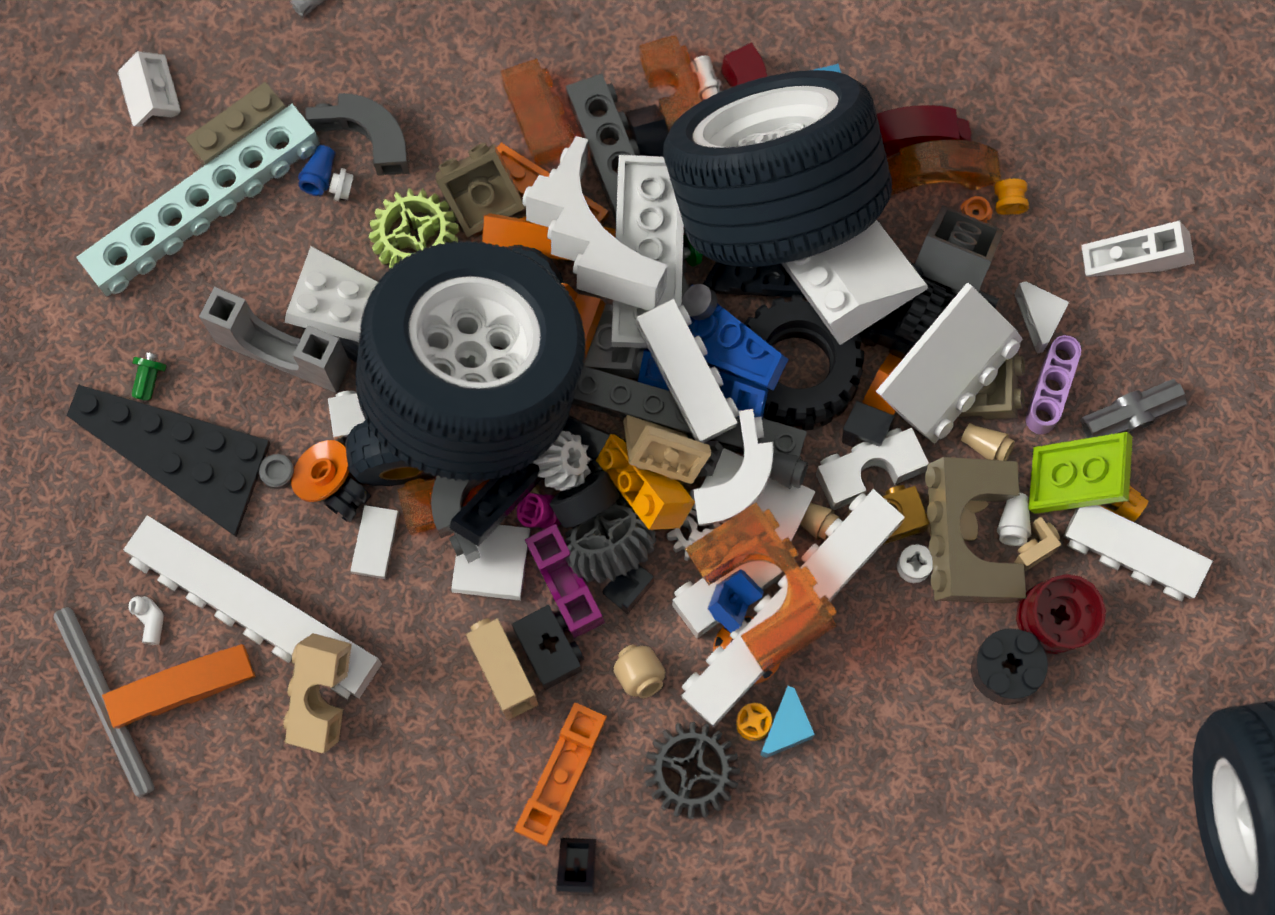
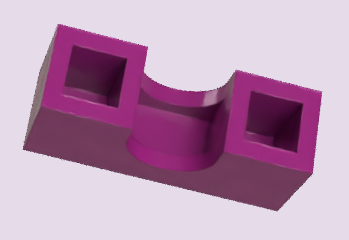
M556 524L524 539L573 638L575 639L604 624L603 616L583 578H578L566 561V558L571 553Z

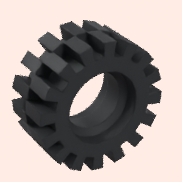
M923 279V281L927 284L928 289L904 304L903 311L898 318L899 320L894 330L896 335L914 343H917L935 322L946 296L945 288L926 279Z

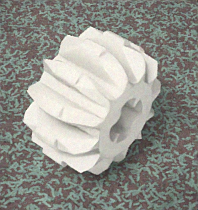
M562 431L552 446L533 462L539 465L540 471L537 476L545 477V487H554L560 491L569 490L583 484L584 477L591 473L587 466L592 460L586 455L588 445H581L580 435H571L570 431Z

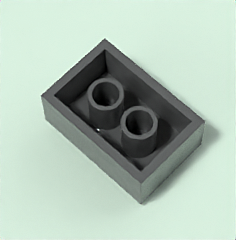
M942 205L925 238L915 265L921 267L923 279L934 284L941 283L948 286L955 294H958L966 283H969L979 292L1004 230Z

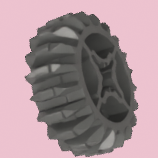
M617 501L596 517L572 527L571 530L565 533L566 539L564 541L571 553L566 558V561L578 578H585L587 582L596 579L599 583H602L606 578L614 581L616 576L622 574L626 576V573L631 569L638 570L640 562L648 561L647 554L654 551L653 544L657 541L656 533L654 530H649L628 502L622 505L620 501Z
M690 722L689 733H684L680 723L676 724L677 736L673 737L670 731L664 730L663 737L667 743L663 744L660 740L654 739L652 744L659 750V753L647 752L646 754L648 760L655 762V765L644 766V773L655 774V777L646 780V787L658 785L659 789L653 792L651 795L652 799L657 800L664 795L666 799L662 803L661 808L666 811L671 803L675 804V817L681 815L683 807L689 808L688 819H694V808H700L702 817L706 818L709 815L707 805L711 804L716 812L721 810L722 807L717 800L718 797L727 802L731 800L732 796L724 790L725 787L737 789L738 783L728 777L740 774V768L729 767L730 763L738 760V755L736 753L725 754L732 747L731 741H726L721 746L717 743L722 737L721 731L715 732L712 738L707 736L710 728L708 724H704L701 734L695 733V722ZM696 742L691 754L685 758L667 756L674 747L682 743ZM706 746L718 757L722 775L713 772L714 770L709 769L703 763L702 757ZM699 754L697 770L702 773L699 777L695 775L694 779H690L688 787H685L687 782L686 770L682 769L684 764L689 766V762H693L695 755ZM662 766L671 769V771H674L681 777L682 783L678 795L672 792L666 785L662 775ZM704 782L718 785L707 796L698 799H688L691 789L697 783Z

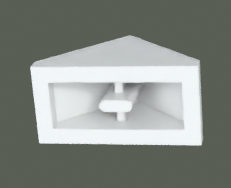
M1025 281L1019 283L1014 294L1036 353L1039 354L1044 352L1069 302Z

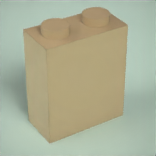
M487 618L470 627L472 631L465 635L507 721L538 706L536 696L499 620L490 621Z

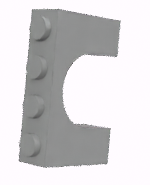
M216 287L213 288L199 316L216 344L335 393L338 392L351 365L338 337L308 325L301 339L290 336L259 319L252 312L245 299Z

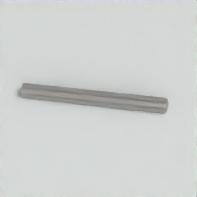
M69 607L62 608L54 613L56 624L134 794L138 797L146 796L154 791L153 782L127 726L119 729L112 727L102 697L103 694L110 692V689L74 611Z

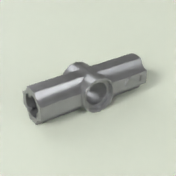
M1175 379L1166 381L1143 392H1140V390L1130 392L1115 400L1112 405L1082 417L1080 420L1082 429L1087 438L1122 432L1132 434L1133 429L1140 426L1144 429L1153 424L1155 419L1184 408L1187 405L1185 392L1181 384L1177 383Z

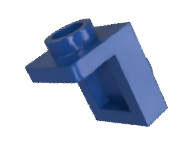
M740 569L716 585L707 609L718 623H721L732 633L742 626L748 606L762 598L764 591L744 570Z

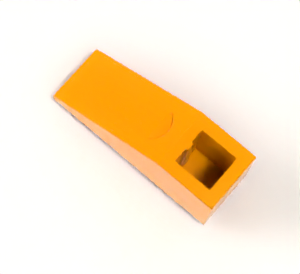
M610 434L596 459L598 464L604 471L608 472L614 485L649 530L680 528L694 506L695 501L678 480L630 465L626 442L615 434Z

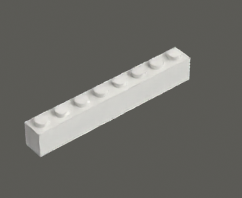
M874 489L867 496L862 492L848 507L852 511L844 521L837 518L825 532L828 538L820 547L814 543L802 556L801 559L805 563L799 570L795 572L793 569H790L778 582L781 589L773 598L767 594L754 608V611L758 614L749 623L743 620L742 626L730 634L734 640L725 649L719 646L708 657L706 662L710 666L701 675L695 672L683 684L682 688L685 690V693L682 695V699L713 728L903 523L905 517Z
M148 515L123 549L132 557L129 563L145 574L149 569L155 571L160 575L157 579L158 582L174 592L179 586L188 592L187 600L201 609H204L206 604L217 610L214 616L230 627L235 622L246 628L243 635L255 643L261 645L263 640L272 644L275 646L272 653L288 663L292 660V653L297 643L312 633L352 643L348 676L333 688L330 687L331 690L345 699H348L351 694L359 699L382 665L380 660Z

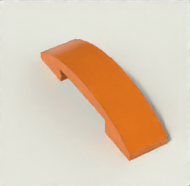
M574 702L560 732L556 746L531 798L528 799L514 832L547 847L575 791L607 716Z

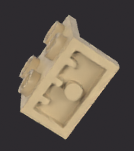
M627 415L623 421L629 464L641 470H649L674 480H681L692 484L711 456L710 445L689 439L684 433Z

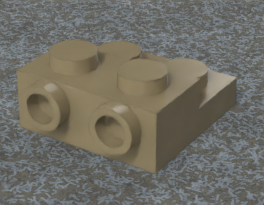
M486 143L478 144L468 151L469 157L459 162L456 158L448 159L440 164V171L436 173V182L467 237L483 230L484 216L489 213L509 217L526 208V206H523V199L495 144L487 147Z
M1017 352L1011 359H1006L999 367L998 374L993 382L988 386H983L975 396L976 399L971 408L966 412H961L958 417L982 416L984 420L1018 418V409H1023L1025 405L1023 388H1018V376L1025 375L1024 357L1019 356Z

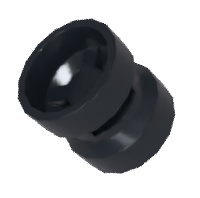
M347 476L341 487L326 498L323 503L335 514L339 512L343 515L342 519L350 523L357 515L356 509L360 505L365 504L371 497V494Z

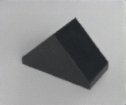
M653 104L625 112L632 138L637 143L640 156L664 157L663 146L668 130L666 120L658 106Z
M561 838L556 892L559 895L594 896L596 839Z

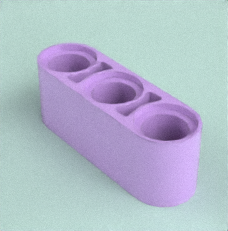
M1063 335L1057 337L1045 355L1026 414L1027 426L1036 434L1049 433L1062 415L1081 356L1080 343L1072 336ZM1055 351H1066L1070 356V360L1060 359ZM1046 380L1056 381L1060 385L1061 390L1054 391L1049 389L1046 385ZM1036 411H1046L1050 415L1051 421L1045 422L1040 420L1036 415Z

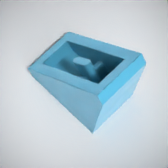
M788 686L760 754L765 758L809 741L815 735L796 690L791 686Z

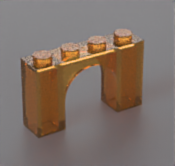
M756 502L686 547L685 550L708 585H711L742 564L752 561H764L774 564L786 574L788 586L786 598L782 606L772 616L741 635L744 643L765 673L837 627L832 618L837 611L826 595L819 598L813 589L818 584L807 566L802 569L799 568L793 559L799 555L788 537L783 540L780 539L775 529L780 527L777 520L769 509L762 512Z

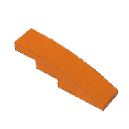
M491 213L484 216L482 242H485V244L492 243V245L497 244L500 247L523 245L535 248L549 258L568 260L551 254V240L547 238L549 227L526 221V216L520 219ZM603 227L616 238V229Z
M240 644L139 679L105 693L102 697L112 727L119 729L149 715L158 716L183 704H192L256 676L245 646Z

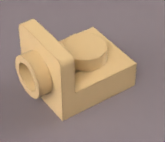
M1042 517L1036 519L1031 526L1032 531L1040 542H1037L1034 538L1018 549L1020 554L1014 561V563L1024 564V572L1054 554L1061 546V543L1058 541L1060 540L1058 531L1050 522L1046 523Z

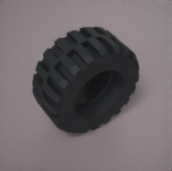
M792 295L790 302H785L784 298L780 297L772 301V307L770 308L762 305L756 310L755 317H748L744 324L771 346L785 339L802 338L818 345L827 355L830 365L829 373L826 379L818 385L810 388L796 389L778 382L774 391L768 389L763 413L765 419L790 427L802 425V429L807 431L813 430L816 423L820 422L821 426L832 422L835 414L840 416L847 409L849 401L853 400L862 376L864 351L860 349L862 340L859 333L839 345L811 304L807 301H802V295Z

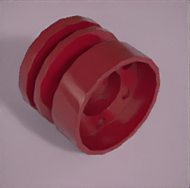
M1064 574L1052 577L1029 589L1026 592V599L1020 600L1017 605L1016 622L1019 630L1030 632L1037 637L1046 653L1055 655L1086 646L1097 638L1105 624L1106 608L1103 597L1094 584L1081 576ZM1056 610V616L1061 618L1060 622L1054 623L1055 617L1050 615L1051 611Z

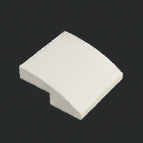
M498 525L479 547L477 546L481 558L468 563L464 554L458 557L456 555L451 588L452 593L521 600L528 546L524 539L530 537V528Z

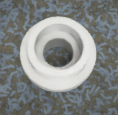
M341 168L340 174L333 173L329 192L335 194V201H339V199L348 200L353 174L346 173V169Z

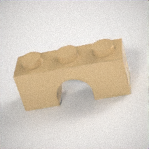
M314 633L297 643L292 653V663L295 664L294 674L288 686V696L291 697L290 706L284 718V728L287 729L285 743L324 754L339 742L343 709L327 704L321 697L319 686L324 685L333 688L348 676L352 643Z

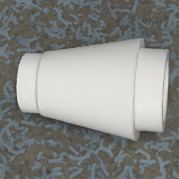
M1019 493V496L1006 501L997 528V533L1000 535L999 540L1003 544L1023 546L1032 535L1028 509L1029 497L1023 493Z

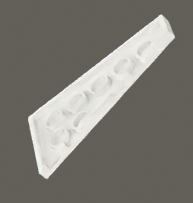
M311 246L288 306L285 323L304 328L308 325L330 335L359 342L363 310L372 290L378 282ZM431 347L435 350H443L439 347Z

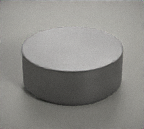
M696 284L685 292L682 298V305L690 317L695 320H704L716 309L717 296L706 285Z
M272 454L262 461L259 467V475L266 486L272 489H281L291 483L294 466L286 456Z

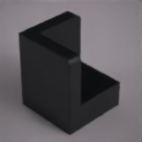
M856 401L844 425L842 443L854 447L858 440L861 439L876 446H881L887 433L893 430L894 415Z
M638 564V570L631 569L626 573V576L623 574L616 576L614 581L611 580L606 585L602 593L628 614L654 584V576Z

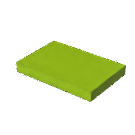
M1128 432L1033 447L1028 509L1032 513L1038 514L1129 501L1133 436Z

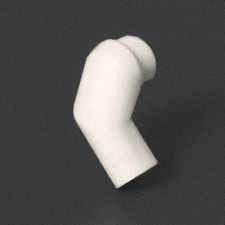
M133 597L129 602V611L131 614L136 615L145 625L142 643L160 645L164 621L162 610L148 597Z

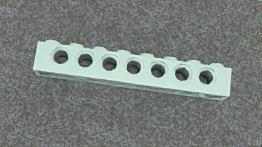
M290 104L76 258L106 297L110 294L122 292L128 287L129 281L135 276L150 272L156 266V261L166 254L173 255L178 252L185 240L192 235L198 236L203 234L210 227V223L220 215L224 217L231 214L236 209L238 202L247 196H256L263 189V184L273 177L280 178L289 171L290 165L298 159L310 157L316 151V146L320 144L316 132L295 106ZM288 142L285 148L275 149L279 143ZM262 161L260 166L249 168L252 162ZM227 180H236L232 186L222 187ZM209 199L204 206H195L199 200ZM174 218H182L179 224L168 226ZM155 237L151 244L142 245L146 238ZM127 256L123 264L114 265L118 258Z

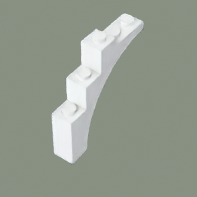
M576 136L570 147L564 148L560 164L557 169L553 168L551 170L549 178L538 175L533 186L526 188L522 202L523 206H526V221L549 227L547 238L551 240V254L575 261L573 273L577 274V289L650 311L657 307L666 289L668 265L645 257L622 244L605 230L592 214L583 196L580 182L588 163V139Z

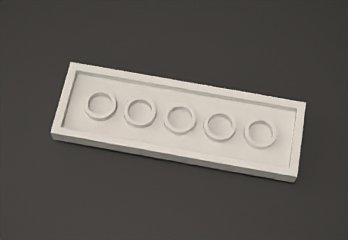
M619 155L616 239L639 254L668 265L666 289L657 307L672 299L675 300L679 307L682 303L684 224L664 157ZM613 300L611 347L648 348L635 324L636 317L648 312V310Z

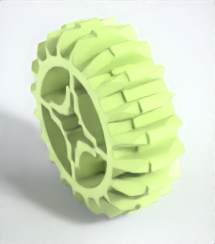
M409 188L407 197L403 198L400 193L396 192L394 195L396 201L393 203L390 200L384 199L383 204L386 210L376 208L375 215L378 219L371 220L370 222L371 229L374 230L369 234L370 241L374 243L372 246L373 252L376 255L380 254L379 260L381 264L389 263V268H392L400 260H404L405 257L412 254L401 252L395 248L399 247L401 250L408 247L416 252L423 250V248H426L427 240L435 235L437 230H440V234L433 245L437 246V244L454 241L459 242L458 237L455 236L459 232V226L454 223L456 216L453 211H449V204L446 201L439 203V196L435 193L427 199V193L423 189L419 192L418 196H414L413 190ZM412 212H422L429 215L417 217ZM399 217H402L401 225L393 230V234L388 235L393 223ZM408 223H411L413 229H417L419 232L420 242H417L415 236H411Z

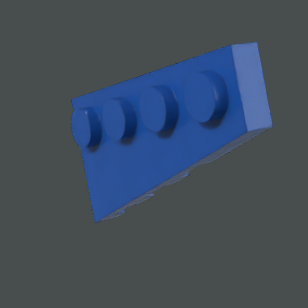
M718 303L716 309L708 318L695 320L690 317L692 324L688 325L693 337L699 336L703 341L708 353L704 358L708 365L715 366L718 369L774 391L789 360L787 357Z

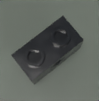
M548 604L511 624L544 690L582 672L579 662L585 659L576 641L569 644L564 634V631L568 630V626L560 611L553 613ZM548 638L552 643L558 641L555 644L556 652L552 654L548 649L542 650L545 647L544 640Z

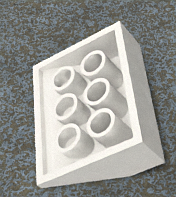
M877 220L865 231L835 248L804 259L782 263L839 345L928 289L927 284Z
M966 283L876 392L906 422L935 444L939 439L946 437L953 428V422L961 412H966L975 402V396L982 387L988 386L993 382L998 374L999 367L1006 359H1011L1018 352L1020 342L1023 339L1017 330L973 286Z

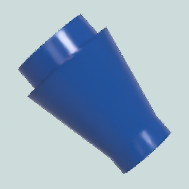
M324 145L317 146L315 153L298 175V185L302 191L313 196H321L324 191L329 189L333 159L335 157L333 149Z

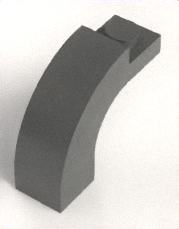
M338 93L337 106L321 103L315 107L306 108V121L315 132L352 130L367 137L373 144V164L377 176L410 173L409 155L402 130L392 114L379 103L356 94Z
M437 476L432 491L431 507L434 523L441 539L454 533L455 535L449 537V540L457 557L464 554L468 563L481 558L475 544L449 528L451 519L464 507L470 492L487 480L461 481V479H458L456 481L452 478L449 480L447 477L440 478V476Z

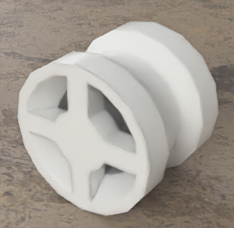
M919 544L906 547L897 562V571L900 577L910 583L924 581L933 569L932 555L929 549Z

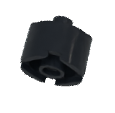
M1012 628L1002 629L988 636L976 650L971 662V676L976 688L990 700L1003 705L1017 704L1030 697L1044 683L1048 671L1047 655L1037 637L1030 632ZM1006 660H1008L1010 665H1015L1016 667L1012 674L1009 668L1002 667Z

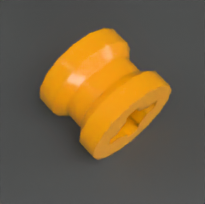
M1017 178L1005 179L994 185V193L998 196V201L995 205L998 214L1015 215L1028 211L1029 201L1025 198L1028 187L1025 180Z
M760 703L746 704L737 715V731L748 741L762 740L767 736L772 726L770 711Z

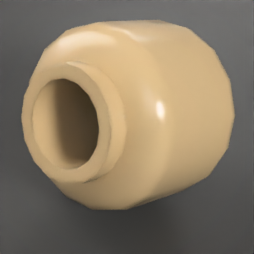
M629 645L618 654L619 658L614 664V674L629 696L642 699L657 693L663 686L662 681L665 678V668L655 652L649 646L637 647L636 645Z

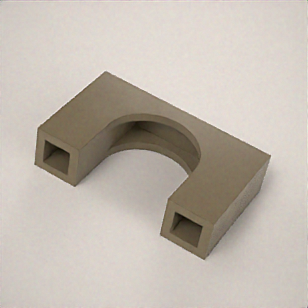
M942 457L927 464L925 482L929 490L927 517L931 526L929 552L932 555L933 563L931 587L934 590L935 601L1012 603L1026 599L1024 564L987 562L978 558L966 546L960 530L961 514L965 505L970 500L1004 502L1020 495L1017 461Z

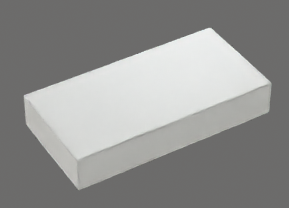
M364 505L350 570L352 574L386 579L399 518L398 511Z

